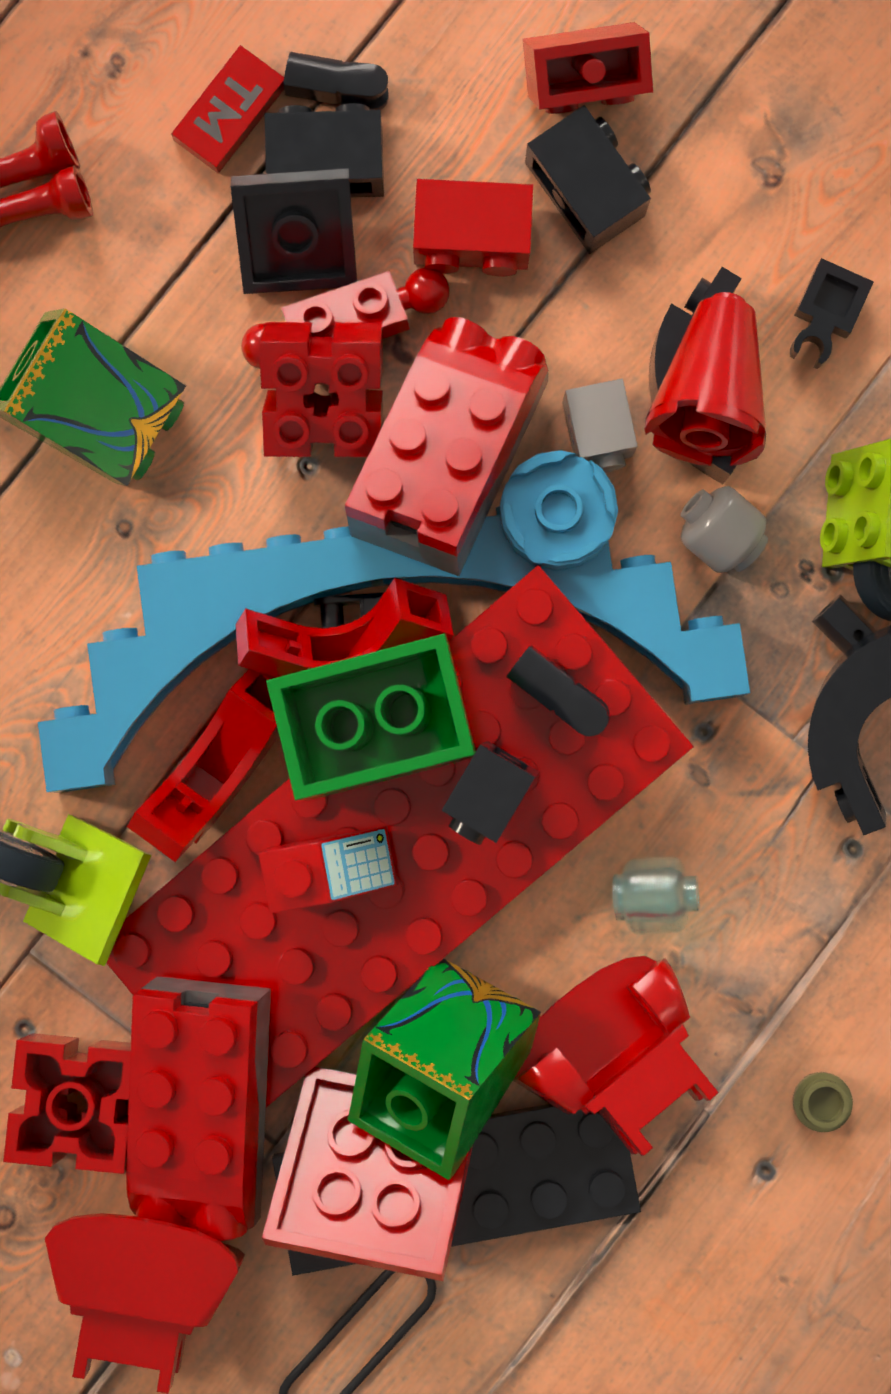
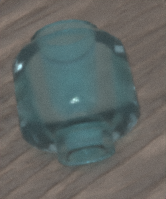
M677 857L630 859L626 862L622 874H614L613 906L616 920L625 921L628 929L637 935L681 932L687 925L688 912L700 910L698 877L686 876L685 867Z

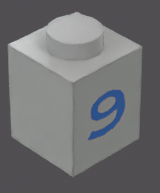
M623 378L566 390L562 404L572 451L576 453L575 456L582 457L588 462L591 460L601 467L605 473L625 467V459L633 457L638 446Z

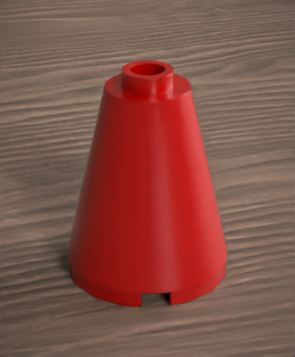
M721 292L702 300L698 304L646 417L645 435L650 432L654 434L652 445L658 451L678 460L712 466L713 456H732L730 466L742 465L757 459L763 452L766 442V424L757 319L754 308L746 303L745 299L734 293Z

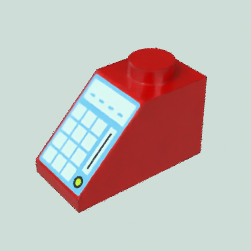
M387 826L271 846L259 852L269 913L327 904L398 885Z

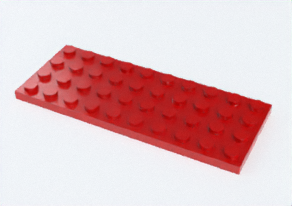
M539 565L449 641L475 751H477L480 744L489 741L539 771L497 843L487 837L481 845L466 839L448 826L453 817L441 811L472 758L313 800H295L289 778L124 920L107 960V965L132 995L157 976L271 989L266 1108L414 984L430 966H435L694 748L691 742ZM529 646L535 647L575 678V683H580L606 703L610 711V720L600 734L584 736L578 733L557 716L554 710L550 711L506 677ZM383 826L388 827L398 882L397 886L327 904L269 913L259 852L271 846Z

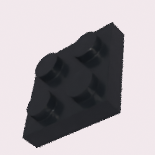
M349 169L231 176L230 187L243 294L340 288L357 282Z

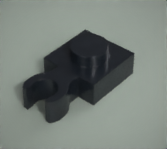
M821 258L794 316L809 322V325L793 341L790 347V357L794 359L797 356L802 343L812 342L817 345L820 351L819 358L813 368H820L827 361L832 351L831 334L834 333L845 339L851 334L874 281Z

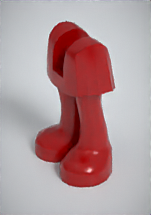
M57 111L45 114L36 122V139L31 146L0 158V188L56 174L49 182L0 198V228L11 223L53 214H63L70 220H82L93 216L89 191L81 173L78 171V168H80L78 157L66 127Z

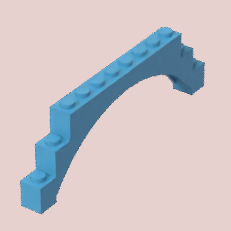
M499 506L496 507L495 516L486 517L460 576L354 538L350 535L349 526L324 531V540L301 543L300 535L291 534L266 539V548L244 551L243 543H224L209 547V556L187 559L185 551H167L151 555L152 564L137 566L146 635L138 636L137 628L114 629L102 632V642L87 644L96 714H90L89 705L70 706L54 709L55 720L38 722L46 792L62 793L115 785L114 768L138 730L168 694L196 668L236 640V623L245 608L277 617L283 613L313 603L315 598L336 596L370 587L390 585L394 578L413 584L440 583L479 586L507 592L536 566L517 554L503 534ZM608 541L598 556L579 567L562 570L541 567L586 621L611 633L648 658L683 690L685 705L742 697L750 694L740 623L724 625L723 616H710L689 620V630L681 631L671 562L656 564L655 555H641L620 560L621 569L613 570Z

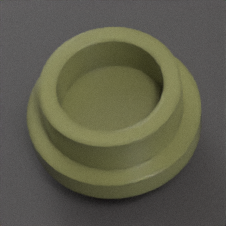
M815 1072L804 1077L796 1086L793 1094V1109L797 1118L809 1129L817 1132H831L844 1125L851 1115L853 1099L850 1089L843 1080L834 1074Z

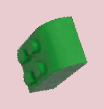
M445 633L266 680L295 800H313L431 770L472 758L476 753Z

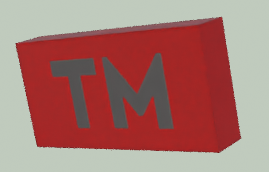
M240 45L171 133L173 140L219 174L283 92L284 77Z

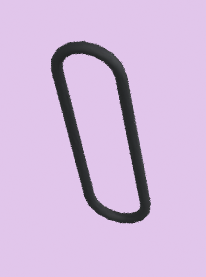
M384 1270L285 1378L280 1386L279 1394H288V1390L294 1381L392 1274L395 1273L394 1271ZM425 1278L428 1290L423 1303L340 1394H352L427 1312L435 1300L437 1289L435 1280Z

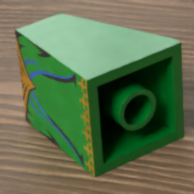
M63 308L43 314L0 387V418L110 481L128 486L132 478L136 481L140 480L150 467L155 456V451L150 449L159 431L161 429L168 431L180 416L184 402L179 397L186 385Z
M443 958L435 966H430L363 1039L348 1121L447 1180H450L530 1054L541 1011Z

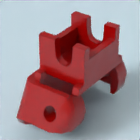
M647 956L624 958L601 968L572 988L543 1013L538 1022L531 1052L513 1079L520 1086L566 1114H575L578 1110L584 1114L588 1112L596 1114L599 1112L631 1154L636 1155L639 1153L641 1156L646 1155L653 1147L640 1130L687 1091L695 1101H700L703 1098L706 1101H710L719 1093L680 1045L681 1042L689 1037L683 1023L691 1017L682 989L672 967L666 958L655 961Z
M99 1213L73 1216L56 1223L45 1237V1243L58 1301L69 1305L72 1315L83 1316L72 1377L85 1379L90 1370L92 1359L160 1370L156 1392L169 1394L173 1385L174 1375L179 1372L181 1367L186 1334L191 1335L194 1327H205L210 1323L238 1273L245 1254L239 1248L224 1244L196 1229L137 1216Z

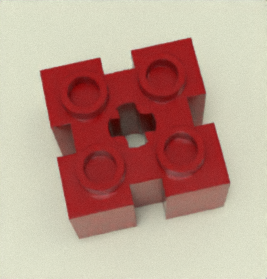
M265 322L259 341L261 389L276 390H268L262 410L264 457H311L313 443H334V457H368L383 426V390H369L381 388L383 370L382 323L335 322L333 337H312V322ZM319 383L329 385L328 393H331V395L317 394L314 392L315 385Z
M32 1033L17 1039L11 1089L26 1090L24 1105L8 1113L3 1162L52 1167L67 1156V1153L77 1154L75 1169L124 1174L127 1161V1107L129 1100L131 1043L101 1040L89 1046L88 1053L78 1052V1037ZM76 1090L83 1094L88 1103V1108L82 1111L81 1115L77 1114V1104L68 1102L67 1095Z

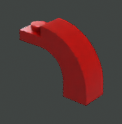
M394 578L378 603L367 614L351 623L330 628L306 627L245 608L236 623L238 666L261 674L280 677L444 633L447 635L449 643L454 634L447 595Z
M249 669L229 689L199 740L174 772L137 809L127 828L175 863L193 842L195 844L199 842L238 794L279 736L266 680L277 677L261 674Z

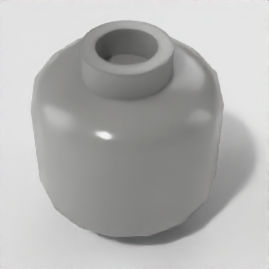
M730 486L718 488L710 494L704 489L700 490L687 502L681 512V517L686 520L681 532V541L686 548L717 573L728 572L732 569L737 572L745 570L759 557L768 543V537L764 534L767 524L766 517Z

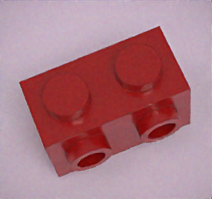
M635 22L522 39L528 97L539 110L545 109L546 113H567L579 109L580 103L600 100L603 105L625 104L634 101L635 95L653 93L650 35L647 30Z
M417 179L413 238L414 264L425 265V269L436 270L442 274L456 273L459 271V267L482 268L484 274L497 277L513 276L517 273V269L528 270L534 184Z

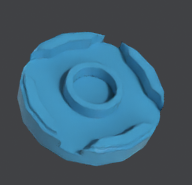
M563 450L539 453L518 465L504 487L499 506L503 534L513 550L535 566L539 565L540 567L552 570L579 567L598 556L612 537L618 514L615 488L601 467L591 460L588 462L582 457L575 456L576 453Z

